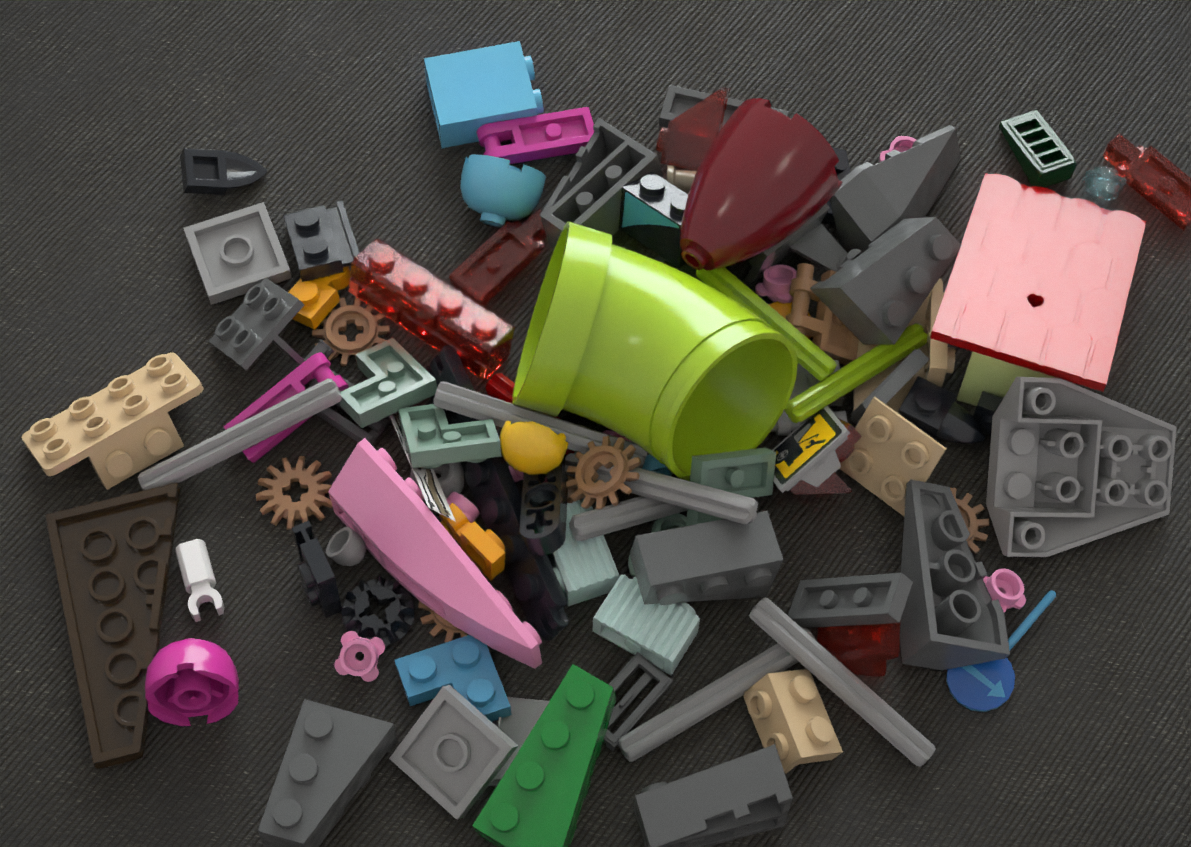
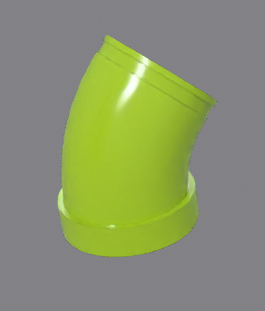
M567 221L554 248L534 307L517 369L512 403L554 417L558 416L561 410L594 421L641 447L661 464L667 466L678 478L690 481L692 456L756 449L781 417L792 394L797 375V354L788 338L774 330L768 323L715 288L662 262L613 245L611 234Z

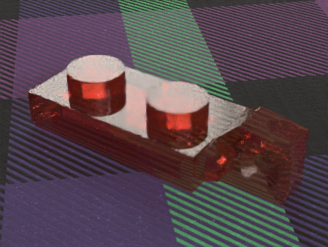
M1119 133L1108 143L1103 156L1115 167L1114 171L1125 183L1184 231L1191 224V178L1152 146L1148 148L1141 145L1135 147Z
M538 209L523 224L517 220L512 224L508 221L450 273V284L477 307L481 308L534 260L545 247L543 240L546 238V233L540 218L542 210Z

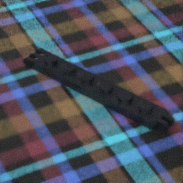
M445 345L440 350L439 355L435 356L430 365L425 369L436 379L437 387L440 382H448L474 391L456 349L450 345ZM435 395L431 396L433 404ZM444 409L448 424L479 421ZM502 453L501 457L488 458L478 463L460 462L464 469L465 479L487 529L492 530L505 546L504 569L527 622L539 631L543 639L552 640L569 623L563 608L567 600L548 556L532 555L525 547L519 530L522 497Z

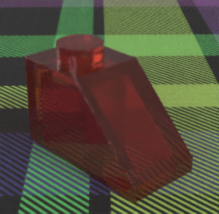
M720 88L671 120L668 128L661 127L656 145V151L662 152L660 163L694 171L698 170L707 150L722 128L730 93L729 88Z

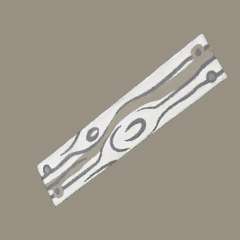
M396 412L390 415V418L410 463L399 424V413ZM423 467L412 468L428 508L455 521L434 470Z

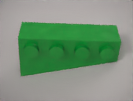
M572 664L472 825L479 836L497 847H569L571 845L577 827L578 816L590 786L595 762L599 756L616 703V696L612 686Z

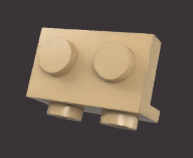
M808 669L767 673L744 692L743 696L748 712L752 717L763 748L776 745L785 774L799 764L833 760L843 752L812 674Z

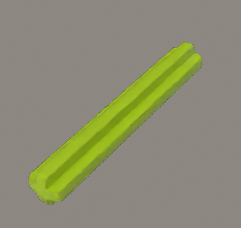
M725 267L715 270L702 269L696 271L697 277L705 284L738 302L768 323L774 330L788 338L795 348L797 362L817 380L823 381L834 372L837 364L831 357Z
M919 323L908 326L895 345L879 344L832 373L825 380L816 383L789 400L784 409L789 420L793 423L804 421L903 359L915 349L917 350L927 343V334L923 326Z

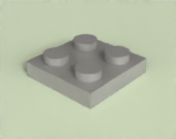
M264 202L183 228L211 305L246 294L250 288L261 283L264 278L269 279L275 284L292 278L290 268Z
M447 685L441 688L389 759L455 819L459 820L467 815L517 749L518 745L451 685Z

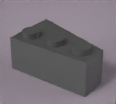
M598 117L593 125L594 133L586 147L581 146L576 154V164L568 177H562L540 214L549 246L552 249L555 248L567 221L613 236L619 230L622 187L650 172H654L663 178L658 155Z
M937 217L903 219L870 243L866 251L854 260H847L839 266V271L825 281H819L810 289L863 344L895 345L962 245Z
M768 511L758 512L754 522H749L748 524L721 519L638 535L635 537L630 553L644 605H672L678 602L766 597L783 562Z
M304 699L258 829L263 846L319 847L345 813V807L360 787L363 788L371 778L372 771L384 755L389 753L397 743L394 724Z
M774 744L670 783L659 782L643 788L640 794L635 795L634 812L645 847H709L785 826L793 797L776 745Z

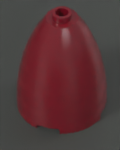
M752 98L744 101L717 134L693 179L681 222L680 247L683 251L681 255L684 261L696 270H715L737 264L777 245L818 213L842 185V181L838 179L835 165L839 162V159L824 136L799 114L796 113L791 119L781 112L772 109L770 101L767 99Z

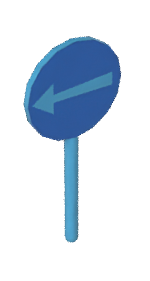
M1049 591L1009 637V650L1015 646L1056 597L1055 591ZM1005 658L947 669L946 682L950 694L960 705L972 711L986 712L997 709L1008 701L1014 689L1015 673L1011 662Z

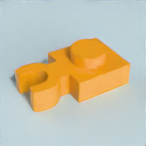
M349 266L343 267L344 272L304 282L300 278L288 292L304 304L301 310L293 317V320L315 330L340 302L337 291L344 289L352 281Z
M454 503L450 504L449 507L455 521L439 514L442 518L440 523L452 538L460 544L461 549L470 560L475 563L490 581L493 580L504 570L505 546L492 530L487 529L484 531L475 521L470 523L457 505Z

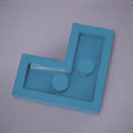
M470 635L395 659L396 669L410 706L434 699L443 686L451 685L491 722L499 720V717L504 718L512 715L510 703L487 645Z

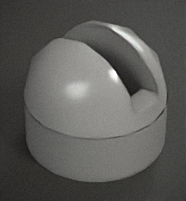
M344 527L337 531L330 539L326 548L327 556L342 566L359 564L364 559L366 553L365 541L350 527Z

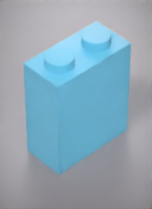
M520 41L424 58L426 85L442 148L478 142L476 132L484 124L536 116L537 114L544 113L540 89L533 90L530 82L535 80L531 56L524 57Z

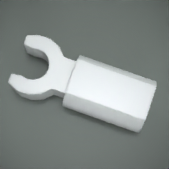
M195 539L179 544L175 552L185 590L191 594L188 600V608L195 622L201 621L199 607L205 602H212L218 615L224 614L225 607L222 597L217 590L213 589L216 586V580L205 542Z

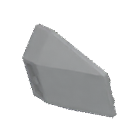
M1016 377L992 417L986 506L1002 554L1007 557H1049L1169 515L1177 427L1060 378Z

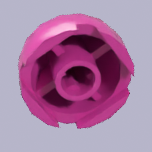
M194 638L173 642L160 649L148 666L145 682V700L147 699L148 710L153 716L163 722L178 726H191L188 717L208 715L206 724L217 722L229 715L238 705L239 679L236 666L227 652L215 643Z

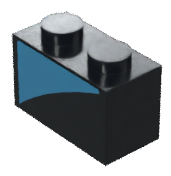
M654 172L640 177L622 187L619 229L676 267H682L687 263L681 255L683 251L680 247V233L688 194Z

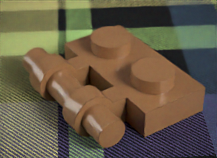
M807 263L798 264L796 278H793L790 284L789 293L793 296L791 314L786 315V320L802 334L813 337L812 342L833 360H839L840 364L847 365L857 359L859 339L810 289L818 283L813 280L814 266ZM829 270L823 273L821 281H825L835 274L836 271ZM810 299L818 302L816 318L808 316Z

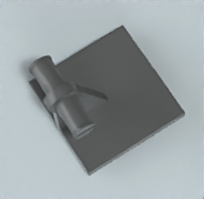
M825 204L818 213L793 234L770 249L754 256L749 261L752 268L744 282L750 287L764 276V271L767 268L780 264L794 252L827 271L833 270L837 272L840 270L839 266L847 260H854L862 251L852 249L847 253L821 224L830 209Z
M264 278L261 283L249 289L244 297V302L231 316H227L218 324L215 334L209 340L214 347L245 370L252 365L271 342L289 356L297 367L316 353L322 352L328 359L335 352L320 339L312 351L303 358L278 336L304 304L267 278Z

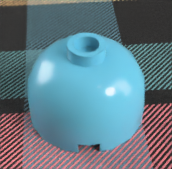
M473 154L469 155V158H465L460 188L463 200L468 207L481 214L480 222L495 227H504L506 220H521L529 216L535 209L543 192L546 176L541 171L524 164L522 170L509 165L510 160Z

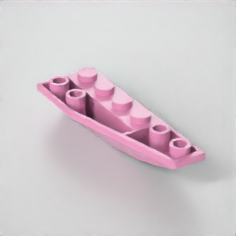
M366 438L360 441L328 491L335 514L347 527H350L365 541L366 549L383 568L431 610L453 626L492 649L534 669L540 666L542 659L539 645L542 643V640L537 631L527 621L522 623L518 619L506 597L492 587L475 563L470 560L423 502L424 497L418 485L409 477L403 480L396 472L397 467L391 456L383 448L376 450Z

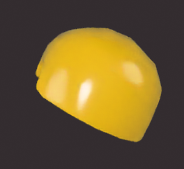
M506 421L499 436L501 453L506 462L515 470L530 475L547 474L557 468L562 462L569 445L564 433L556 434L549 427L533 421L515 422L511 424V421Z

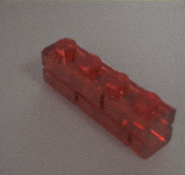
M375 239L351 262L350 275L352 277L349 280V293L395 323H400L401 327L439 352L445 345L454 347L464 368L470 369L469 371L480 379L487 380L509 357L512 345L510 342L513 340L515 330L514 326L399 253L391 246L379 239Z

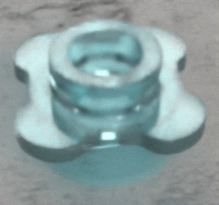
M1095 167L1094 170L1086 171L1082 182L1086 184L1085 193L1098 199L1114 200L1118 198L1119 191L1123 189L1127 179L1118 176L1119 172L1115 169Z

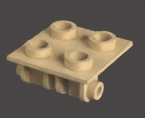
M873 397L838 457L841 465L839 469L904 516L906 483L911 479L927 482L947 448L881 400Z

